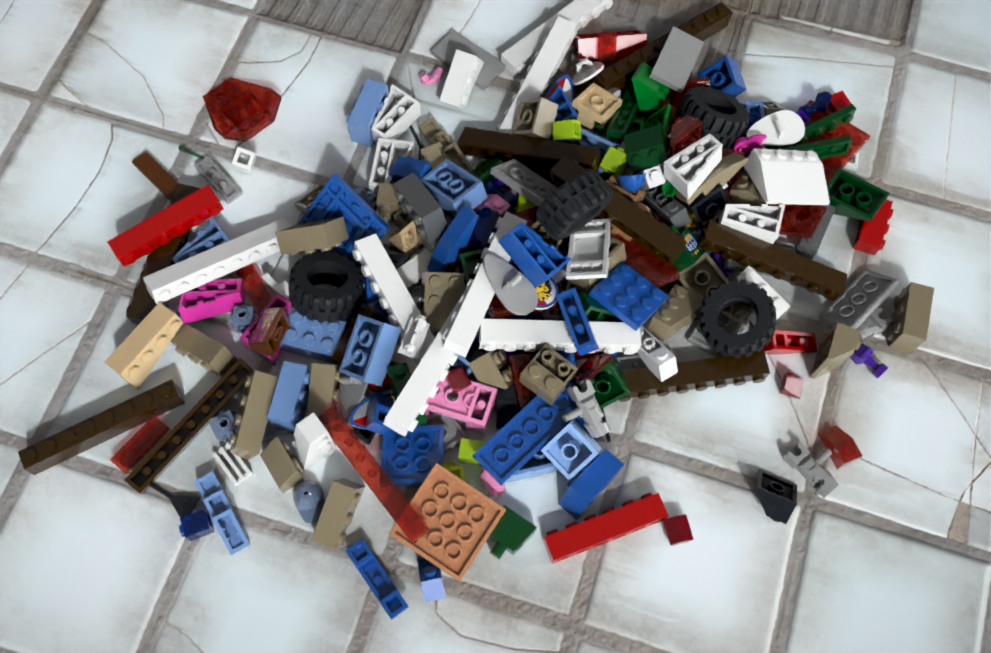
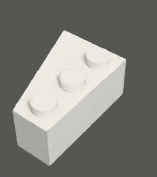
M378 138L369 189L378 194L379 183L394 184L388 173L399 156L406 158L414 157L416 154L414 142Z

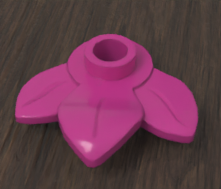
M752 135L748 139L740 137L734 141L733 150L748 158L753 148H765L761 143L767 138V135Z

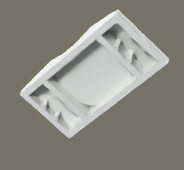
M610 219L591 220L584 227L570 235L568 257L571 260L567 263L566 280L607 278L609 269Z

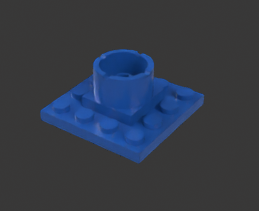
M336 173L331 176L298 224L344 217L349 239L342 241V245L332 247L328 251L329 253L337 252L341 256L349 257L350 261L353 260L359 267L360 262L355 260L352 253L355 241L373 234H377L380 240L390 226Z

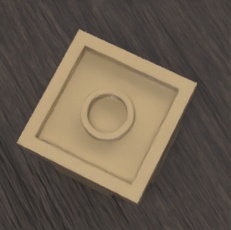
M592 83L573 100L572 107L578 113L577 120L581 121L582 125L591 130L594 127L595 121L601 124V128L605 129L611 123L616 110L622 105L623 100L597 84Z

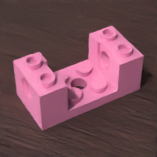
M446 379L443 382L439 380L436 385L439 387L433 399L429 397L426 402L429 406L425 411V415L429 417L430 412H435L466 422V429L485 435L497 400V389L470 381L472 385L457 392V400L450 401L447 399V395L452 392Z

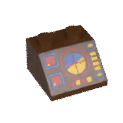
M280 307L266 308L264 313L259 315L257 326L248 337V344L252 350L274 358L291 324L284 309Z

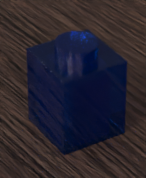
M205 509L180 518V533L182 537L190 541L215 532L210 514Z

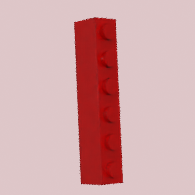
M208 184L107 241L117 259L125 267L133 264L140 257L152 253L159 246L169 243L170 240L178 235L185 234L192 227L202 224L211 216L218 215L224 208Z
M652 492L644 494L640 497L641 500L636 502L633 499L622 503L623 507L618 509L610 507L604 510V514L596 517L593 514L584 518L585 521L577 524L575 521L565 525L566 529L561 531L554 529L547 532L543 542L552 564L667 519L669 515L659 493L654 495Z

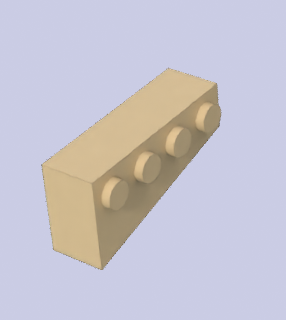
M159 302L104 363L139 390L183 324V321Z

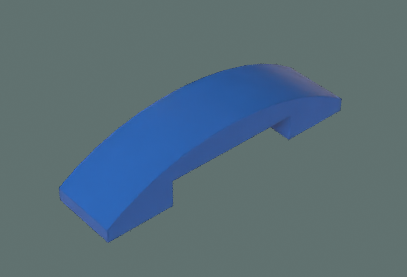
M363 538L345 550L391 620L409 608Z

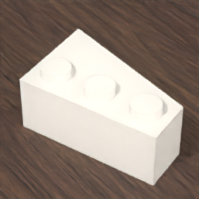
M456 49L439 101L463 110L464 106L468 103L469 95L484 62L475 55Z
M392 84L389 95L385 98L384 105L371 128L373 140L376 143L378 138L397 140L421 115L420 103Z
M709 133L664 161V177L688 200L722 160V144Z
M726 204L719 216L718 223L773 244L779 235L785 204H779V206H768V204H762L761 206Z
M750 266L735 278V283H740L741 279L747 280V284L750 285L751 282L758 284L759 289L764 288L767 291V296H771L773 305L776 308V320L790 307ZM750 307L753 313L747 316L748 321L752 322L753 326H755L757 316L755 311Z
M314 412L296 424L294 432L296 441L292 442L294 448L292 452L303 471H305L323 457L327 458L332 455L336 446Z

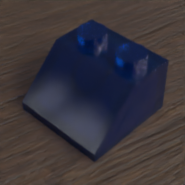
M484 207L480 208L479 212H476L479 217L468 242L469 245L483 249L490 247L491 244L488 243L492 232H497L498 229L495 228L499 217L502 218L498 211Z

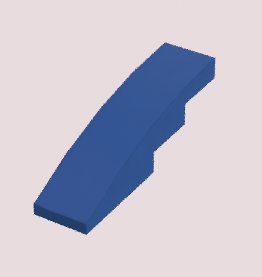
M468 204L464 205L441 237L427 266L430 272H445L448 264L455 263L460 248L467 247L479 217Z

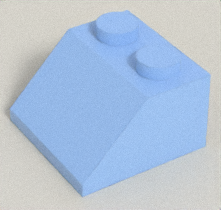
M573 419L541 451L570 480L598 455L602 448Z

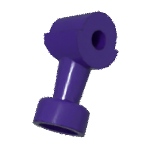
M861 344L858 350H854L850 358L856 364L864 363L874 370L872 374L878 379L888 367L884 363L879 365L872 358V349L865 344Z

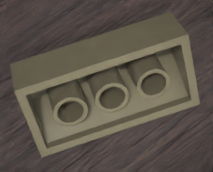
M254 370L245 378V394H242L240 397V413H237L235 416V432L231 434L229 439V445H231L230 452L244 460H249L259 455L268 420L267 415L278 380L277 376Z

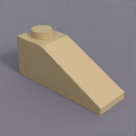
M413 221L404 225L398 231L395 230L389 238L391 247L408 254L409 257L419 249L416 226Z

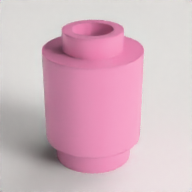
M484 468L481 470L482 474L479 475V478L487 494H490L493 498L506 491V484L500 486Z

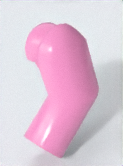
M437 67L432 75L423 72L420 74L419 79L424 85L435 84L443 75L444 70L441 67Z

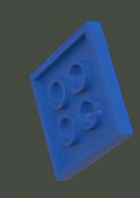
M624 262L607 275V278H604L589 294L590 297L635 331L669 298L667 294Z
M444 425L416 426L414 431H408L405 437L392 429L383 435L380 485L421 486L436 463L443 467Z

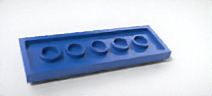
M570 382L552 406L539 396H536L473 454V458L500 486L504 485L570 422L565 423L562 415L578 408L567 391L568 387L573 386Z

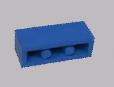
M575 287L557 294V300L579 355L582 356L599 349Z

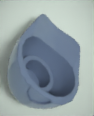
M302 481L293 491L294 504L304 522L309 524L318 522L325 503L324 492L315 481Z

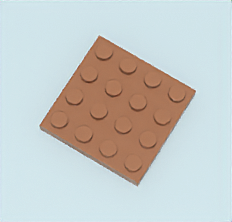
M436 463L389 535L460 582L506 509Z

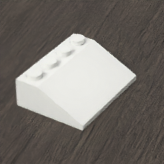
M753 148L747 158L748 161L743 166L766 204L829 205L830 200L823 164L814 151Z

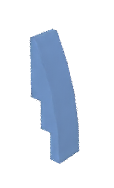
M214 471L195 480L194 482L203 497V502L230 555L249 546L250 543Z

